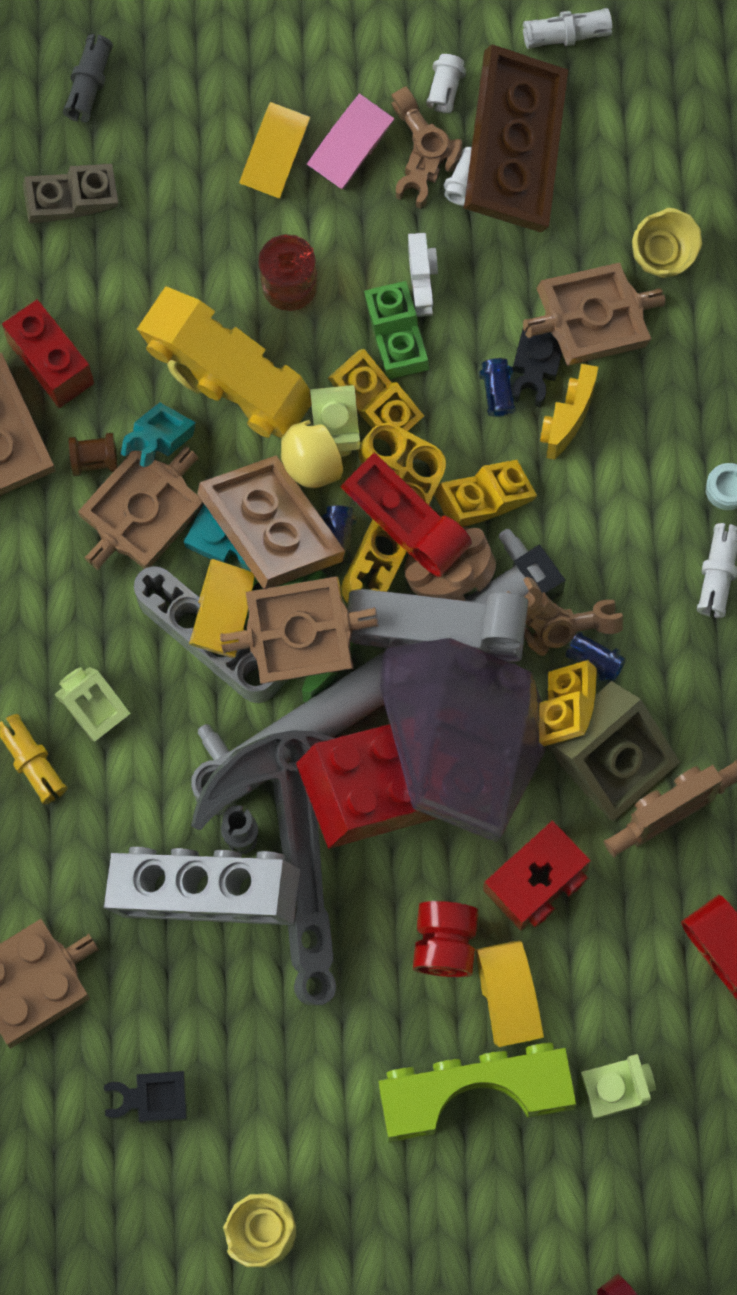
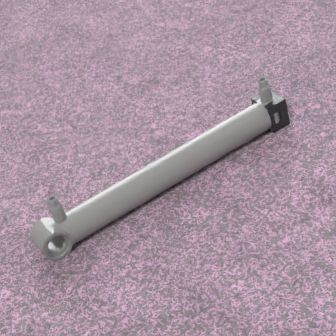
M506 529L499 535V539L504 544V549L514 561L513 568L487 584L480 592L476 591L467 597L465 601L486 604L488 594L496 592L506 593L507 591L524 597L529 592L523 581L526 577L532 578L537 583L540 591L544 592L553 601L564 594L566 580L541 545L528 552L520 539L515 537L511 530ZM389 648L231 751H229L218 733L214 732L209 724L201 726L198 729V734L203 740L202 744L213 760L202 763L192 776L191 787L196 802H198L201 791L211 774L235 750L264 736L292 730L314 731L334 738L458 656ZM284 747L282 751L285 762L289 763L292 759V754L287 747ZM268 780L250 784L251 791ZM251 791L245 793L244 795L235 799L231 803L227 804L216 815L224 814V812L228 808L235 806L240 798L244 797Z

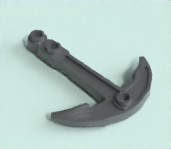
M292 730L264 736L235 750L211 774L202 789L195 807L191 826L197 830H202L209 820L227 804L251 791L250 784L265 780L272 781L282 853L285 855V861L300 869L294 925H288L291 962L298 972L294 983V990L297 998L306 1005H323L333 998L336 991L335 979L329 971L333 962L329 914L324 908L318 820L296 763L315 743L334 738L314 731ZM284 747H287L292 754V759L289 763L285 762L282 751ZM304 932H307L311 938L308 948H305L302 944V934ZM309 978L315 983V991L312 995L307 992L306 988Z

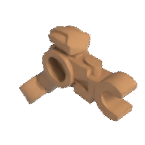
M407 86L391 94L394 100L391 105L402 121L405 120L413 132L412 141L414 142V147L405 168L407 176L402 177L396 185V199L401 200L407 189L414 188L420 193L416 200V207L421 209L428 200L427 181L436 183L440 172L439 166L445 160H447L445 166L447 172H452L456 168L461 157L462 140H450L442 129L435 127L433 123L428 125L419 112L415 98Z
M526 577L523 579L529 590L528 594L524 596L528 599L526 625L535 630V633L532 634L529 628L525 627L524 638L528 646L537 654L545 656L549 647L559 648L565 646L571 639L575 638L576 632L596 629L604 634H615L623 631L622 613L615 614L614 600H601L593 606V610L573 614L571 609L564 610L557 606L556 603H553L544 592L540 591L537 583L532 578Z

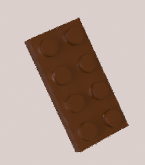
M493 44L484 50L464 209L540 233L549 228L568 69Z

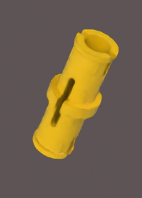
M13 714L8 716L6 720L14 730L15 735L13 736L9 728L1 721L0 738L15 759L13 766L18 773L25 774L40 797L42 804L45 805L55 801L56 799L46 784L49 783L59 797L67 791L68 787L62 782L46 759L48 756L47 750L43 745L36 744L22 722L20 715Z

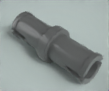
M94 34L87 36L80 63L73 68L70 76L73 84L67 103L64 106L63 114L76 122L79 120L80 113H82V122L90 120L97 91L102 90L106 81L103 73L113 48V43L102 35H98L96 44H94L96 38Z
M232 806L224 812L222 817V837L232 851L235 848L237 852L247 854L257 844L258 824L248 809L243 812V806Z

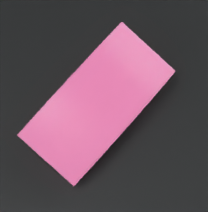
M359 93L317 148L307 165L344 190L367 155H371L395 118Z

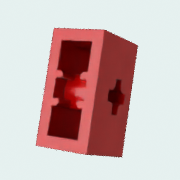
M38 299L1 324L10 347L58 408H61L95 384L88 362Z
M552 820L484 881L483 891L520 931L529 923L536 928L554 912L555 908L551 903L563 892L568 897L572 896L587 882L589 877L585 872L588 870L591 860ZM533 871L537 875H542L545 871L549 874L547 887L542 883L534 887L530 884Z

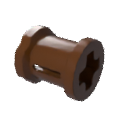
M113 432L106 433L105 438L78 441L76 437H69V453L74 477L81 476L82 471L109 468L111 472H114L118 468Z

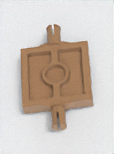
M620 262L541 280L536 288L544 306L545 315L525 319L523 321V330L527 331L525 335L528 338L551 332L558 341L567 366L646 347L651 337L643 320V310L663 307L665 305L664 294L661 295L663 293L661 288L637 293L627 281Z
M184 446L169 465L154 460L147 467L140 465L142 452L132 451L78 511L79 516L97 530L101 537L99 543L84 557L90 565L93 564V567L99 570L114 551L129 556L143 569L151 567L199 514L204 503L195 492L187 487L182 478L186 471L199 459L193 451L190 452V448Z
M336 576L246 592L249 610L247 630L226 634L221 633L220 640L221 642L239 640V642L221 645L223 653L250 648L257 660L260 682L265 684L353 669L350 650L352 631L379 627L377 618L359 621L361 618L377 616L375 607L348 612L342 601L339 578Z
M737 760L719 772L713 764L703 771H700L698 766H695L674 780L677 786L661 795L656 790L640 799L635 804L637 810L632 813V819L626 825L627 828L604 840V844L612 857H616V855L634 844L636 847H639L713 802L717 794L724 793L726 788L737 782Z
M39 919L0 944V1034L10 1049L90 999L79 981L75 965L94 952L99 951L89 933L65 949L62 944L52 937L42 919Z

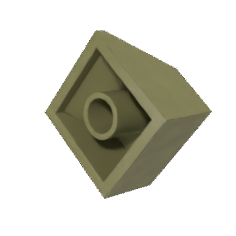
M613 681L595 695L592 717L584 735L548 745L563 770L611 821L618 818L680 763L642 700Z

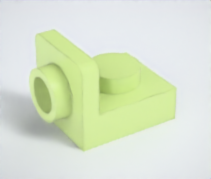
M355 386L310 389L314 426L322 424L328 429L341 457L350 455L352 450L361 449Z
M79 667L69 673L60 681L59 684L62 689L55 694L59 702L67 707L89 738L94 742L131 714L99 671L91 667L85 671Z
M638 1054L628 1056L627 1060L583 1071L580 1074L593 1120L646 1106L651 1101L649 1092L656 1091L649 1063L641 1065Z

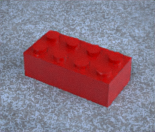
M476 702L315 743L296 763L328 849L488 805L509 787Z

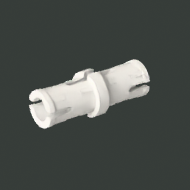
M608 8L576 14L564 11L560 12V16L523 21V35L527 49L559 43L571 46L575 45V41L612 35V20Z
M724 523L714 526L709 559L704 561L702 566V574L705 575L700 601L697 606L698 613L709 617L712 609L715 611V618L725 617L730 584L737 577V567L735 566L737 526L729 524L727 533V531H724L726 526Z

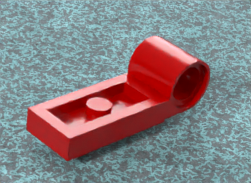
M375 452L340 486L423 568L437 577H441L472 545L470 536L462 526L450 517H440Z

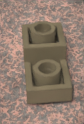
M112 164L69 166L67 174L24 177L23 190L29 223L76 218L106 211L118 206Z

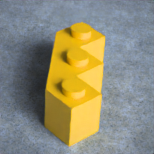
M166 286L137 328L148 344L146 350L161 362L169 363L170 360L187 366L199 382L197 388L207 397L216 401L223 397L237 403L249 419L247 425L263 437L269 438L273 434L282 438L292 425L300 423L312 405L310 389L301 375L287 365H284L281 369L275 367L270 360L263 357L265 348L237 327L230 330L212 319L211 317L215 311L201 300Z

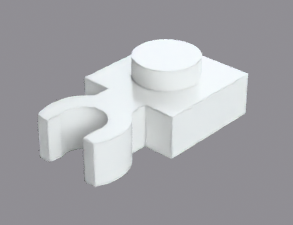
M426 233L408 234V254L414 308L417 317L433 316L430 275L438 274L436 248H427Z

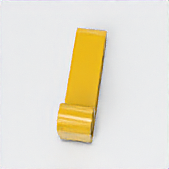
M380 423L373 427L360 443L361 449L358 450L361 463L363 464L375 452L429 505L446 468V460L442 451L433 444L394 424ZM381 439L386 441L391 448V456L379 455L373 447V440ZM419 459L427 463L431 472L430 477L418 475L413 468V460ZM373 519L342 582V596L347 603L350 591L362 588L360 580L371 568L377 569V571L372 575L368 587L371 590L387 592L407 552ZM382 536L390 540L393 545V555H384L379 552L375 546V538Z

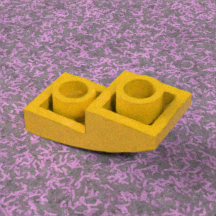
M270 102L239 183L280 199L311 117Z
M365 349L358 350L328 377V380L334 387L355 386L357 413L372 428L380 423H390L409 431L424 417L423 413L397 382L392 383Z
M581 364L579 378L569 379L565 403L556 402L553 417L544 416L540 442L548 443L546 458L555 460L566 449L581 427L593 397L599 367Z
M516 459L485 465L472 477L441 482L434 496L445 516L450 517L460 526L465 527L519 508L533 501L537 494Z
M210 560L198 601L200 608L189 645L229 658L236 657L237 650L223 653L221 645L239 642V640L221 642L220 634L243 631L248 612L246 592L252 591L255 577L251 571L218 560Z
M582 661L548 672V700L539 703V743L541 745H551L582 736L586 733L592 717L596 695L597 668L590 661Z
M518 940L475 949L482 995L488 1001L494 1044L498 1047L544 1038L535 988L522 941Z

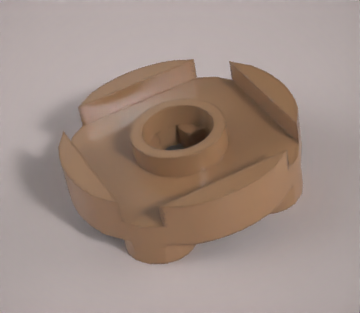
M462 527L470 536L472 545L441 577L428 572L409 554L405 563L404 573L412 591L418 596L465 601L466 599L463 594L475 587L478 592L485 588L494 575L496 560L481 529Z

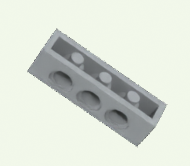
M130 847L129 854L111 853L104 908L121 917L294 925L300 869L285 861V855L261 851L257 852L256 858H241L242 854L239 852L215 850L213 857L199 856V852L194 850L174 848L171 849V855H156V850L145 847ZM165 874L163 886L155 891L157 879ZM208 875V883L205 889L197 893L199 881ZM251 877L250 888L246 893L240 895L239 891L242 882Z

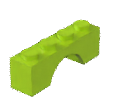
M541 1043L526 1047L527 1055L508 1058L507 1051H496L480 1055V1063L462 1066L460 1059H452L434 1063V1071L415 1074L413 1067L386 1072L387 1079L378 1081L388 1143L435 1135L439 1117L446 1105L459 1094L472 1089L487 1088L506 1094L520 1106L527 1118L574 1110L576 1100L566 1048L554 1050L553 1043Z

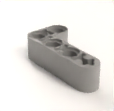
M148 567L137 575L134 581V591L139 607L144 614L244 699L253 703L266 702L288 681L265 683L260 686H251L246 683L245 677L247 674L258 669L257 660L250 648L237 650L236 657L229 658L217 657L210 651L189 645L193 628H183L178 625V621L184 614H198L200 603H198L199 597L170 572L161 567ZM163 587L165 598L171 604L168 609L165 600L154 593L149 597L148 590L150 588L159 591Z
M366 589L353 590L349 593L348 612L375 607L377 616L361 618L359 621L377 618L379 627L353 630L350 640L352 643L500 662H516L522 659L528 599L521 595L505 592L491 593L487 595L485 604Z

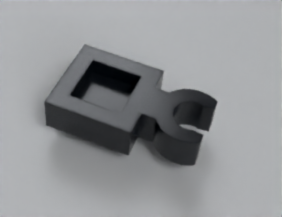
M522 329L513 364V372L524 375L515 381L512 399L514 402H518L520 393L526 388H531L537 393L535 407L540 408L544 404L546 397V385L543 379L556 380L562 351L558 341L551 332L528 338L525 335L527 331Z
M184 1071L137 1074V1088L129 1089L120 1082H110L104 1085L105 1093H120L124 1099L121 1107L105 1110V1116L109 1119L120 1120L127 1117L131 1111L138 1110L140 1124L188 1121Z

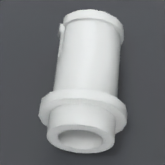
M442 54L439 60L433 63L432 67L435 75L429 98L426 101V105L429 108H433L434 103H436L435 111L442 113L453 111L459 81L466 75V69L463 67L464 60L460 57Z
M465 147L462 150L452 178L446 179L444 183L445 197L452 203L464 206L472 147Z

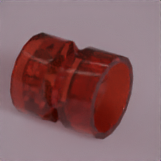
M283 234L273 237L265 243L259 254L258 265L263 295L272 306L280 310L293 311L301 309L312 301L317 291L316 258L313 248L306 240L296 235Z

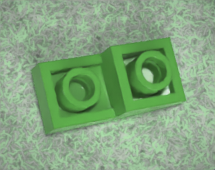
M402 281L364 290L384 373L388 379L429 370V362L418 328L417 314L407 282Z

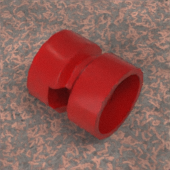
M446 901L419 903L417 931L423 935V939L415 942L413 970L422 974L440 977L461 978L472 976L475 948L468 941L476 937L478 909L470 905Z

